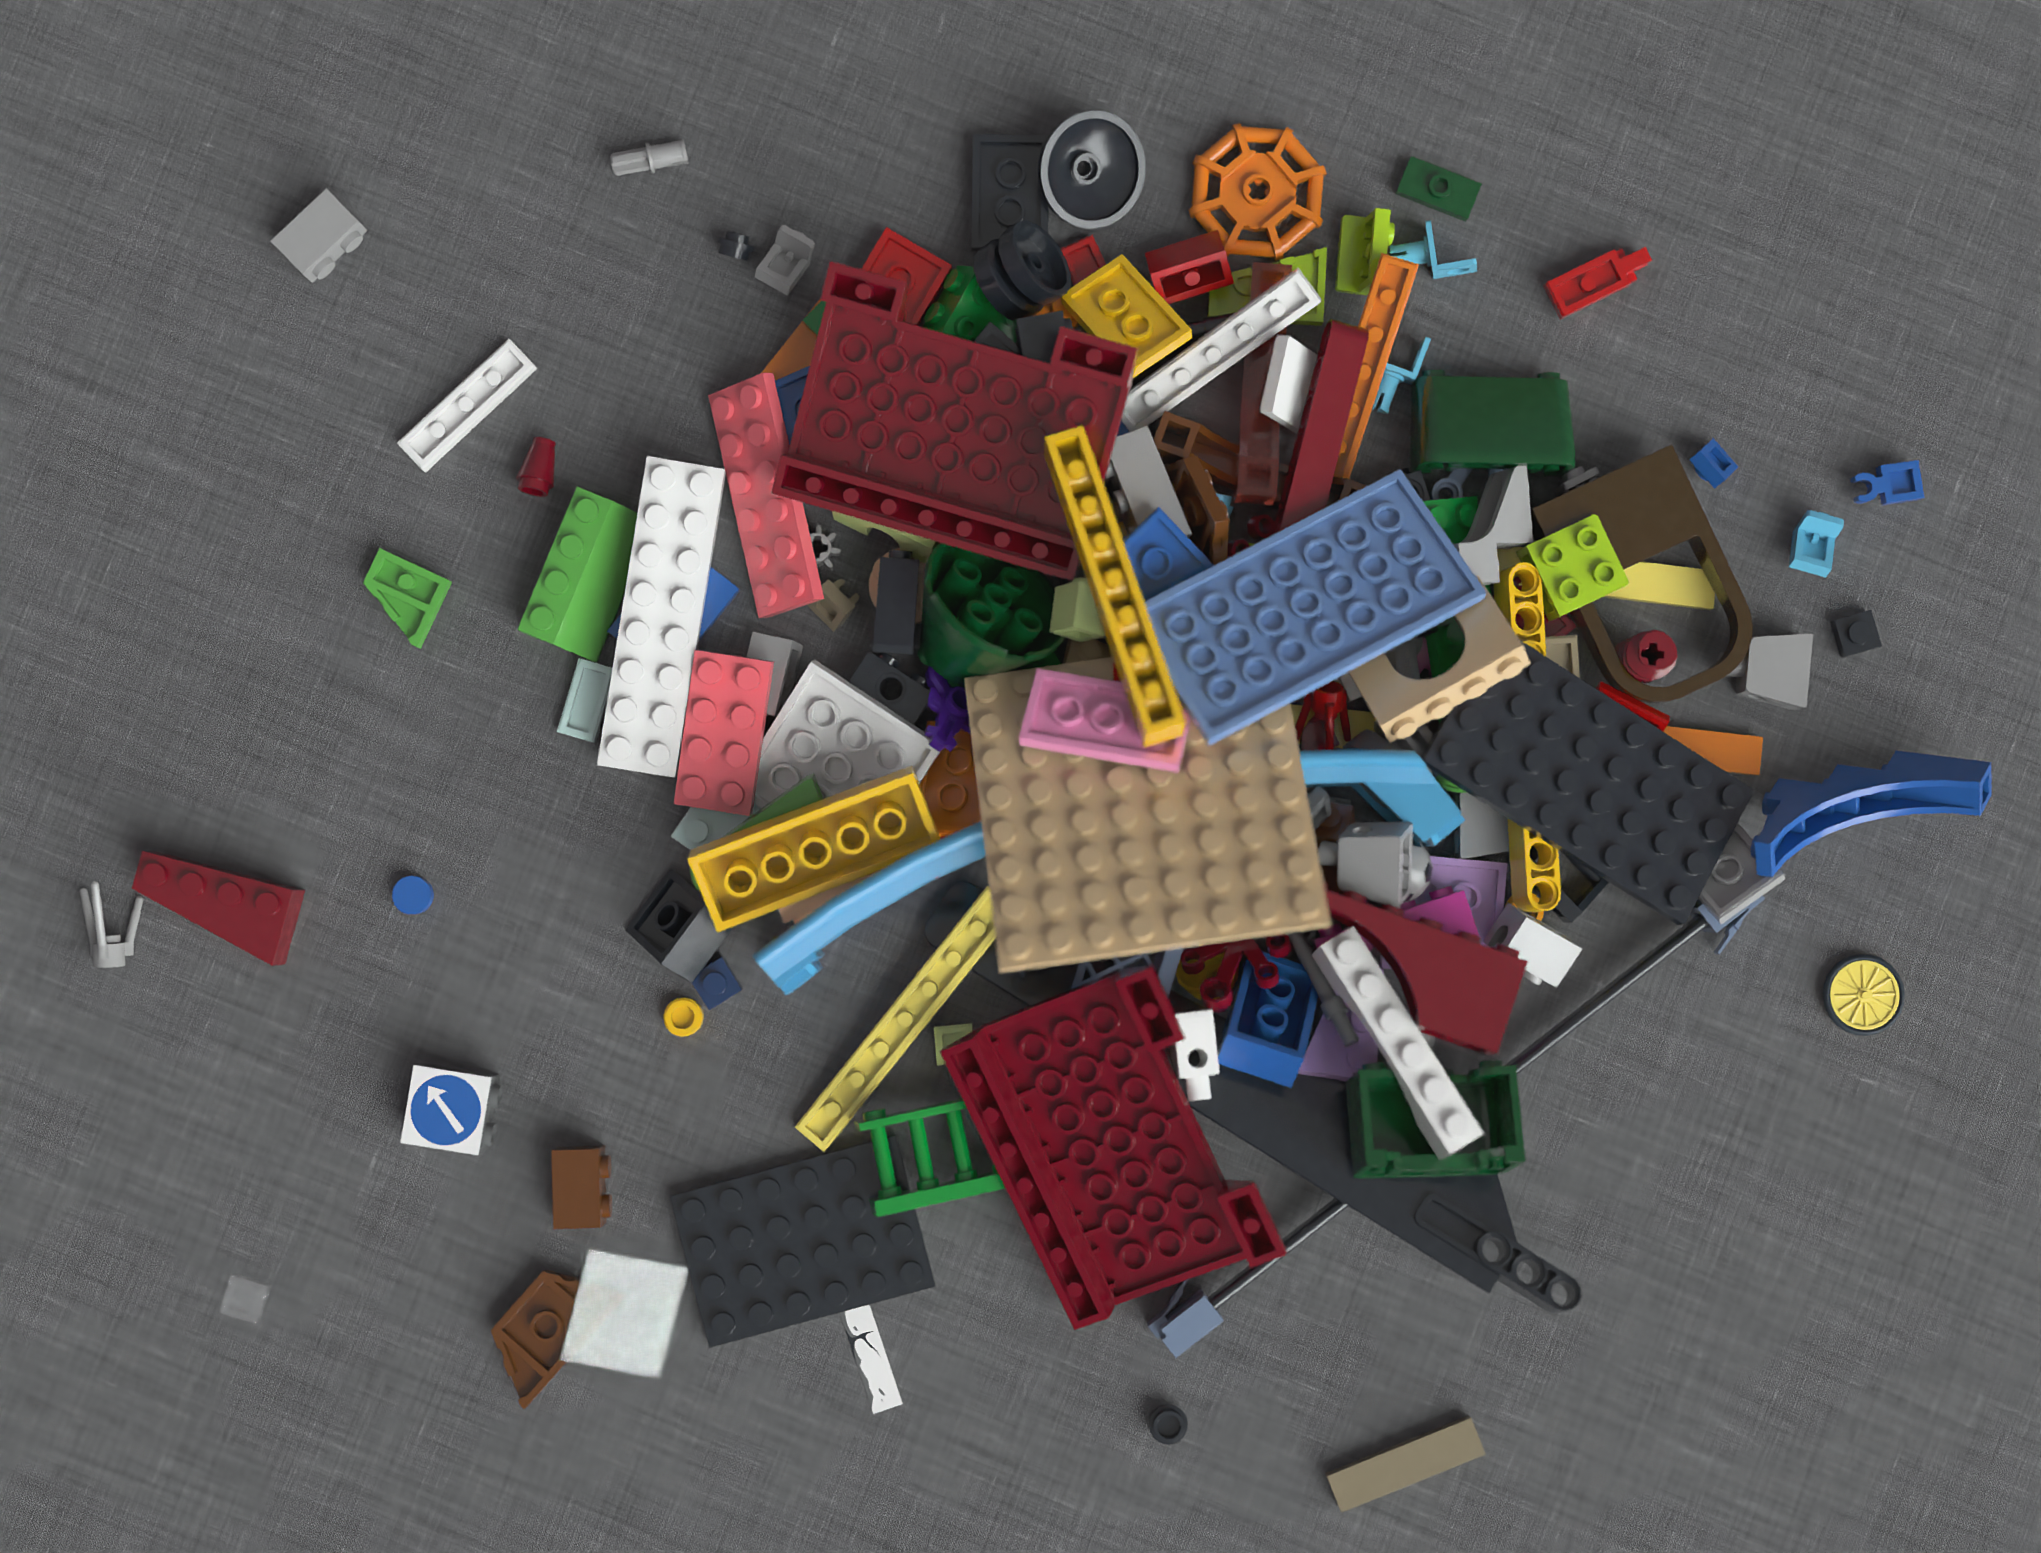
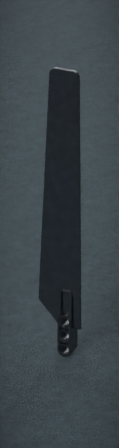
M958 882L948 890L925 928L926 939L932 947L936 949L983 892L982 888L969 882ZM995 939L971 971L1025 1005L1030 1006L1070 990L1080 961L1039 967L1040 971L1035 972L1033 968L1025 969V977L1021 978L1015 970L1000 972ZM1111 957L1089 960L1096 974L1115 965ZM1085 969L1082 981L1090 978L1087 969ZM1170 989L1168 1000L1175 1014L1208 1010ZM1213 1012L1218 1054L1226 1019ZM1168 1046L1163 1049L1172 1066L1170 1049ZM1192 1050L1188 1055V1061L1192 1067H1196L1200 1063V1055L1196 1050ZM1219 1064V1074L1209 1075L1211 1099L1188 1101L1191 1108L1488 1294L1491 1293L1497 1281L1550 1313L1570 1311L1580 1303L1582 1297L1581 1287L1572 1276L1517 1243L1498 1174L1373 1179L1354 1178L1345 1082L1337 1079L1297 1074L1292 1087H1288ZM1185 1078L1178 1079L1187 1098ZM1487 1240L1493 1242L1498 1248L1499 1255L1495 1262L1488 1260L1483 1254L1482 1247ZM1520 1262L1527 1263L1532 1269L1533 1276L1529 1283L1523 1282L1517 1275V1267ZM1555 1283L1563 1286L1567 1292V1299L1563 1305L1556 1303L1552 1297L1551 1290Z

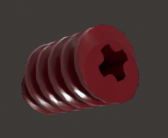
M1655 629L1636 634L1620 642L1614 648L1625 670L1643 684L1667 675L1675 666L1678 657L1677 648L1672 638L1666 633Z

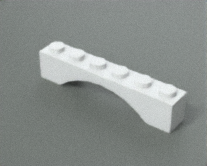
M1354 926L1321 945L1312 954L1314 960L1332 989L1355 1013L1381 1050L1404 1091L1418 1127L1438 1159L1440 1160L1483 1135L1484 1133Z

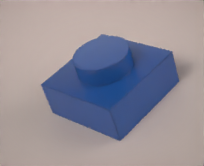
M1714 438L1689 459L1699 477L1708 481L1714 489L1738 468L1737 464Z

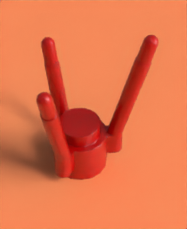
M1330 681L1304 695L1303 706L1295 725L1297 743L1310 709L1314 711L1316 718L1326 720L1325 750H1334V719L1338 717V713L1344 740L1346 742L1351 740L1346 705L1347 690H1344L1342 684Z

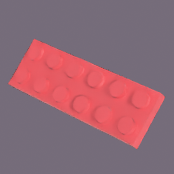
M773 373L758 374L708 395L758 618H769L824 599L803 502L771 493L780 456L787 454L790 446Z

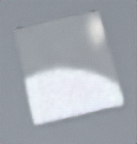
M589 1247L562 1346L560 1360L650 1376L651 1378H660L689 1270L688 1266Z

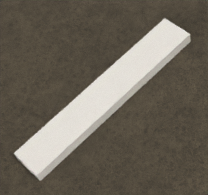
M1296 268L1130 389L1122 417V422L1127 429L1132 432L1148 426L1162 416L1164 411L1172 409L1321 302L1320 296L1300 269Z

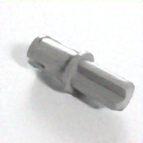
M684 139L652 146L648 142L645 143L646 147L616 152L610 155L614 175L617 176L651 170V174H653L655 169L688 164Z

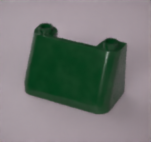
M1443 370L1422 371V377L1416 378L1411 385L1410 473L1421 470L1422 474H1430L1431 469H1442L1443 464L1444 471H1452L1455 468L1510 469L1523 465L1527 466L1528 473H1537L1543 467L1544 477H1561L1575 468V445L1568 381L1560 379V373L1556 372L1539 373L1537 378L1445 376V371Z

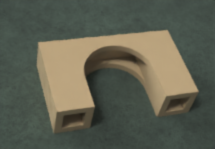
M1478 575L1476 578L1486 591L1485 599L1453 616L1464 633L1466 642L1460 660L1448 672L1428 680L1410 679L1398 673L1384 653L1348 672L1389 743L1412 735L1418 727L1432 719L1444 717L1453 707L1467 699L1481 696L1490 686L1503 679L1516 676L1524 667L1530 664L1522 643Z

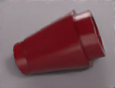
M543 437L533 438V442L516 476V480L519 482V491L531 496L547 497L549 489L554 488L556 446L554 441Z

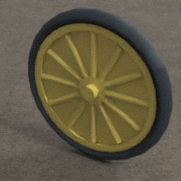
M1858 954L1841 960L1831 969L1823 986V1002L1829 1017L1842 1030L1854 1035H1875L1888 1029L1895 1023L1904 1005V986L1898 972L1891 964L1874 955Z

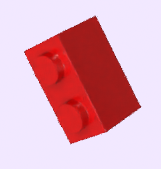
M1219 230L1145 253L1154 288L1168 304L1234 284Z

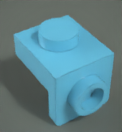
M1807 510L1793 530L1789 567L1826 578L1832 570L1835 538L1843 529L1844 520L1824 512Z

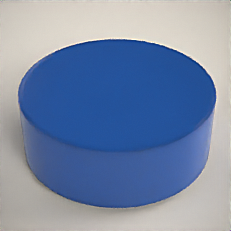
M407 876L400 879L395 884L392 892L395 906L405 914L423 913L431 906L434 898L431 884L419 876Z

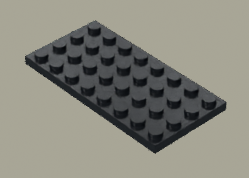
M1520 640L1530 664L1524 667L1516 676L1503 679L1490 686L1481 696L1467 699L1453 707L1440 721L1421 759L1427 768L1673 923L1684 925L1754 790Z

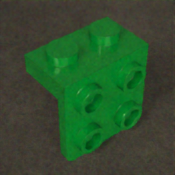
M957 265L946 276L943 283L944 290L937 302L933 303L927 310L923 327L973 341L986 324L991 322L1016 343L1017 339L1013 321L999 313L987 300L977 282L974 267Z

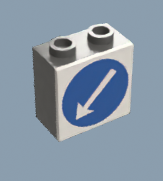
M424 1062L414 1065L400 1143L480 1155L486 1152L487 1146L492 1147L496 1135V1123H491L494 1107L499 1108L503 1094V1085L498 1084L499 1075Z

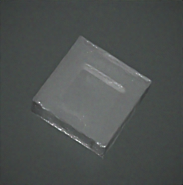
M236 1273L232 1274L219 1313L254 1324L259 1323L272 1284Z

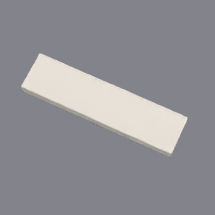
M508 339L403 436L397 444L424 472H427L525 381L537 367Z

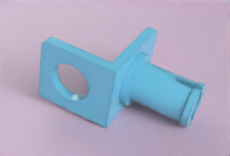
M1431 220L1425 221L1427 236L1423 237V241L1389 246L1390 254L1393 257L1416 264L1427 263L1428 267L1432 266L1433 279L1477 272V261L1475 258L1437 265Z
M1425 337L1422 340L1410 371L1387 363L1372 410L1376 408L1381 395L1382 399L1377 412L1388 414L1398 384L1402 382L1412 384L1416 380L1431 338Z

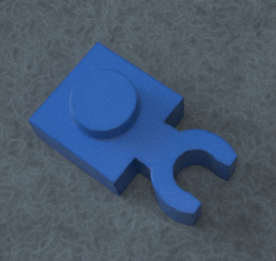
M1919 460L1880 465L1876 467L1877 477L1865 472L1850 478L1851 483L1863 482L1867 486V493L1865 495L1853 498L1854 503L1857 504L1871 501L1877 495H1880L1881 505L1916 501L1925 498Z

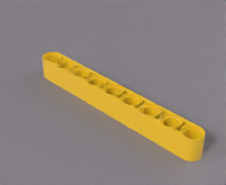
M1526 562L1518 563L1499 572L1500 582L1494 583V601L1518 639L1546 656L1542 579L1534 565ZM1513 575L1520 578L1522 582L1521 591L1514 586ZM1516 613L1520 614L1524 619L1523 630L1516 624ZM1507 818L1513 902L1517 908L1524 912L1551 910L1558 904L1561 895L1558 849ZM1531 846H1534L1538 851L1539 856L1536 864L1531 861L1529 856ZM1534 885L1540 889L1541 893L1538 903L1532 898V888Z

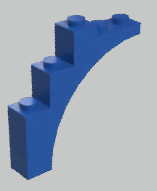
M1896 750L1889 763L1884 764L1881 770L1837 764L1830 777L1825 778L1822 784L1779 778L1771 791L1766 792L1763 797L1762 813L1767 815L1764 828L1759 835L1754 836L1751 843V857L1756 859L1757 875L1773 877L1786 860L1806 845L1827 834L1855 824L1885 817L1910 814L1952 813L1981 816L1992 796L1991 762Z

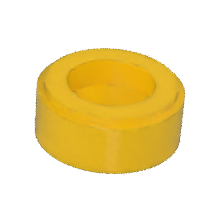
M682 997L673 1000L667 1005L663 1018L666 1028L672 1034L684 1037L692 1035L700 1029L704 1020V1013L697 1001Z

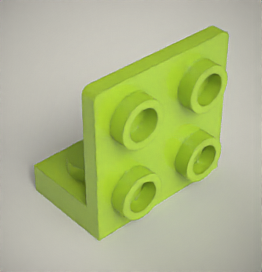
M1595 514L1529 544L1516 552L1521 563H1531L1539 572L1542 579L1543 609L1548 621L1627 586L1629 583L1598 516Z

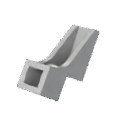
M1527 466L1512 467L1492 473L1489 476L1468 535L1461 543L1453 544L1475 576L1478 575L1484 585L1500 582L1497 549H1510L1533 543Z

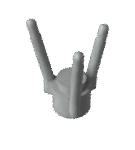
M93 881L91 883L93 911L87 889H80L82 908L90 941V956L93 957V967L125 966V956L134 955V938L141 914L143 898L141 896L136 897L125 941L121 942V935L119 934L105 935L99 883Z

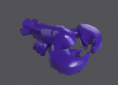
M929 666L925 673L926 683L930 688L928 707L936 712L937 716L935 726L928 725L925 729V736L930 738L929 746L940 752L946 748L951 751L957 746V742L953 737L956 733L963 729L971 734L966 690L964 687L953 688L947 679Z

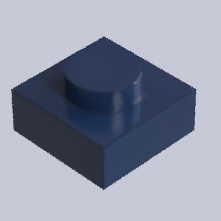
M724 957L706 966L692 982L708 1010L715 1008L743 990Z

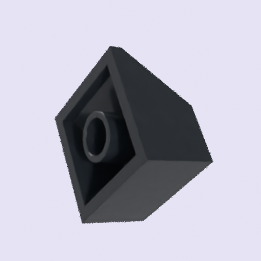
M670 869L625 931L658 962L688 981L693 982L733 927L717 932L701 891L696 890L694 884L675 870Z

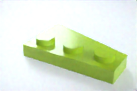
M1327 247L1314 250L1310 254L1280 259L1279 262L1261 267L1253 266L1231 272L1234 284L1209 291L1208 317L1237 312L1296 268H1299L1320 296L1321 302L1291 324L1322 326L1324 321Z

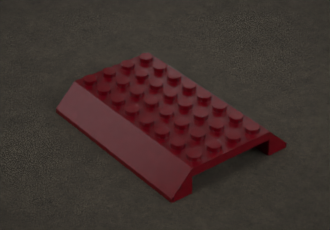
M830 261L820 299L826 302L789 450L787 454L780 456L771 493L1073 581L1080 564V559L1044 457L1045 437L1083 426L1104 484L1131 389L1139 348L1060 326L1051 363L905 322L907 282Z
M1152 965L1122 968L995 1019L940 1051L1074 1330L1108 1319L1117 1304L1244 1259L1247 1260L1251 1268L1285 1256L1288 1252L1255 1182L1225 1179L1163 1049L1185 1040L1186 1036Z

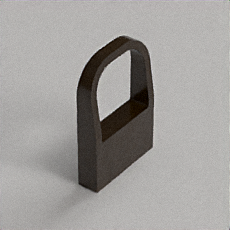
M1672 444L1530 510L1533 524L1532 533L1536 541L1589 516L1597 515L1623 570L1684 541L1689 542L1727 615L1730 626V638L1724 654L1715 664L1673 685L1654 687L1639 682L1625 670L1593 602L1571 611L1570 613L1599 670L1612 687L1641 702L1664 703L1687 696L1721 680L1732 673L1743 661L1752 639L1753 625L1750 609Z

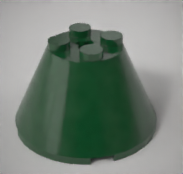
M939 543L933 549L925 564L920 648L917 652L919 659L922 663L931 666L934 671L947 679L953 688H965L964 678L1010 672L1049 656L1064 639L1063 636L1050 633L1055 588L1040 571Z

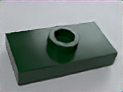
M1411 156L1395 194L1466 222L1482 184Z

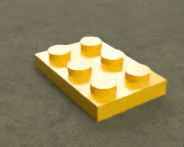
M1123 254L1070 288L1067 294L1061 297V304L1088 334L1139 348L1133 378L1192 339V329Z

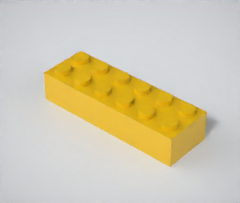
M911 765L691 849L688 861L716 930L720 932L882 870L906 855L940 840V835Z

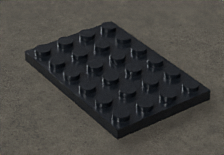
M896 1134L887 1136L896 1185H900L902 1191L910 1190ZM872 1141L670 1196L709 1348L936 1286L916 1209L880 1217L874 1216L871 1212L869 1198L878 1197L877 1190L881 1189Z

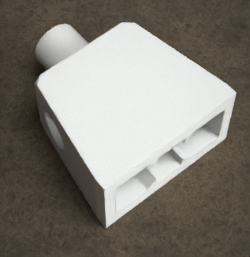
M1212 1010L1175 1014L1186 1038L1169 1046L1173 1071L1177 1079L1185 1078L1188 1101L1211 1099L1209 1075L1219 1074ZM1192 1050H1196L1200 1055V1063L1196 1067H1192L1188 1061V1055Z

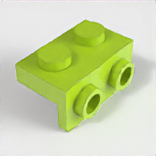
M1375 208L1366 217L1344 215L1341 218L1335 290L1337 292L1368 296L1381 253L1387 254L1388 246H1391L1393 242L1395 225L1390 222L1391 210Z

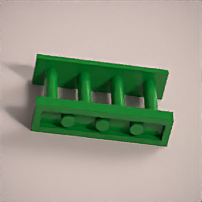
M962 1098L892 1114H886L885 1108L862 1113L864 1120L854 1121L856 1130H870L881 1189L877 1190L878 1197L869 1198L871 1212L874 1216H885L1006 1189L994 1164L991 1165L992 1171L977 1174V1169H972L961 1109L967 1107ZM946 1113L957 1172L954 1173L955 1180L940 1183L939 1177L934 1176L923 1118ZM908 1121L919 1181H916L917 1188L902 1191L901 1186L896 1185L885 1126Z

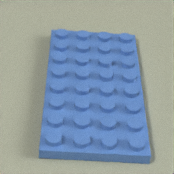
M1399 469L1144 603L1177 698L1208 746L1484 600L1486 591L1403 472Z

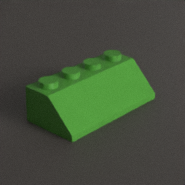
M576 487L517 630L597 663L609 635L607 630L614 623L624 599L638 513L610 499Z

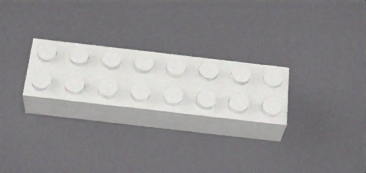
M650 456L646 458L597 765L677 777L694 652L698 649L726 476L725 469Z

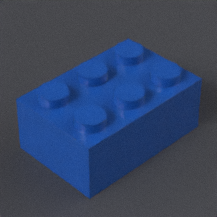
M1263 952L1267 960L1274 963L1278 968L1279 982L1273 988H1261L1256 983L1253 967L1245 957L1239 971L1238 980L1235 983L1233 1001L1229 1007L1217 1054L1218 1064L1292 1087L1305 1058L1318 993L1302 964L1284 958H1275L1266 952ZM1265 973L1262 975V977H1269L1272 974Z

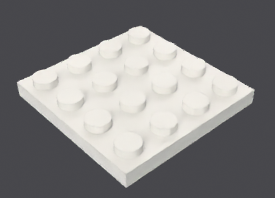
M814 659L810 662L763 738L754 804L762 809L804 777L815 773L824 799L911 765L920 784L940 752L929 746L930 738L925 736V732Z

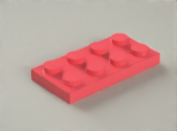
M695 650L674 804L745 816L753 814L774 661Z

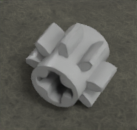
M817 525L816 533L810 534L812 546L814 542L818 541L821 542L822 549L828 550L827 552H821L819 558H816L817 568L825 565L831 571L833 566L829 560L830 556H839L841 550L831 548V543L835 540L836 534L832 533L826 537L824 534H821V525Z

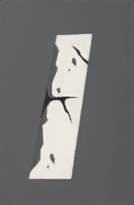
M870 1305L840 1312L873 1414L903 1404Z

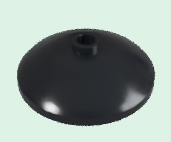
M1080 111L1063 119L1047 136L1039 156L1038 181L1045 202L1060 219L1081 228H1101L1121 219L1136 203L1145 180V155L1137 134L1123 119L1105 111ZM1082 161L1085 169L1082 174H1079L1077 166Z

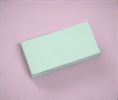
M578 658L557 732L596 743L607 706L613 668Z

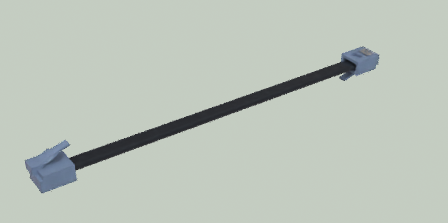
M1764 896L1759 897L1723 924H1720L1698 899L1690 913L1693 918L1504 1066H1516L1517 1074H1519L1700 931L1717 933L1728 925L1725 929L1724 938L1714 950V953L1719 955L1736 931L1739 930L1744 917L1750 910L1765 900ZM1334 1198L1285 1236L1282 1241L1288 1251L1287 1254L1348 1206ZM1285 1256L1251 1268L1248 1265L1209 1297L1200 1289L1166 1315L1183 1295V1287L1189 1279L1180 1282L1170 1296L1169 1303L1147 1322L1149 1329L1157 1339L1161 1337L1163 1343L1173 1356L1177 1358L1224 1321L1217 1310L1219 1307Z

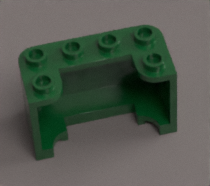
M1485 1060L1478 1063L1479 1068L1470 1069L1468 1074L1454 1075L1453 1069H1444L1484 1134L1439 1160L1418 1127L1412 1109L1394 1072L1386 1069L1384 1063L1361 1065L1362 1070L1354 1072L1346 1081L1353 1177L1373 1179L1494 1175L1509 1172L1526 1162L1516 1066H1503L1502 1060Z

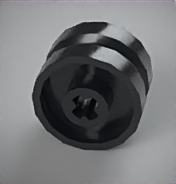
M1027 220L1019 221L1002 233L1000 238L991 240L980 248L974 256V272L982 292L999 313L1012 321L1036 315L1043 309L1044 305L1051 304L1067 294L1071 287V273L1061 249L1044 229Z

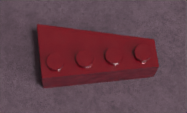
M142 851L132 885L133 890L271 966L286 964L305 890L156 851Z

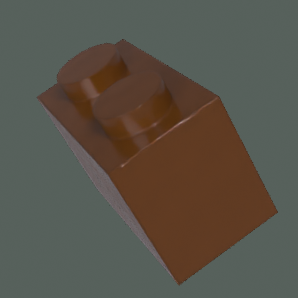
M605 1145L557 1147L551 1150L553 1229L601 1228L606 1224V1218L612 1216V1195L606 1194L605 1178H611L612 1163L611 1156L605 1155Z

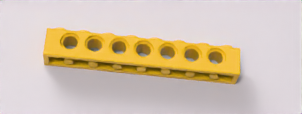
M1080 426L1046 436L1044 441V457L1143 747L1183 736L1186 721L1084 427Z

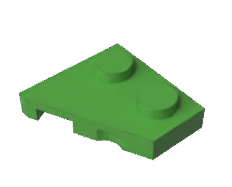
M379 548L363 581L371 594L382 604L390 618L397 623L408 637V641L413 646L421 649L452 582Z

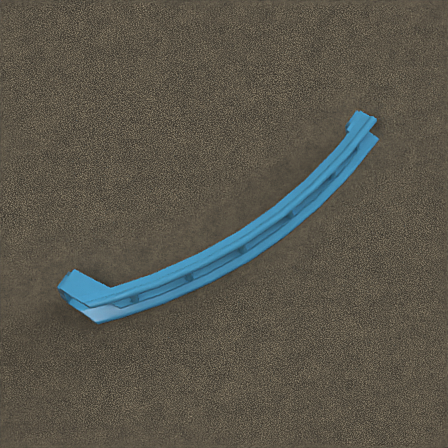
M1375 749L1299 751L1306 788L1351 786L1385 822H1413L1412 839L1416 843H1421L1423 847L1436 845L1466 821L1460 814V809L1439 785L1415 751ZM1359 783H1364L1389 809L1377 803ZM982 821L906 855L831 898L752 955L753 958L778 988H781L786 995L793 993L823 969L819 959L825 954L821 949L850 928L929 882L936 880V877L940 878L986 857Z

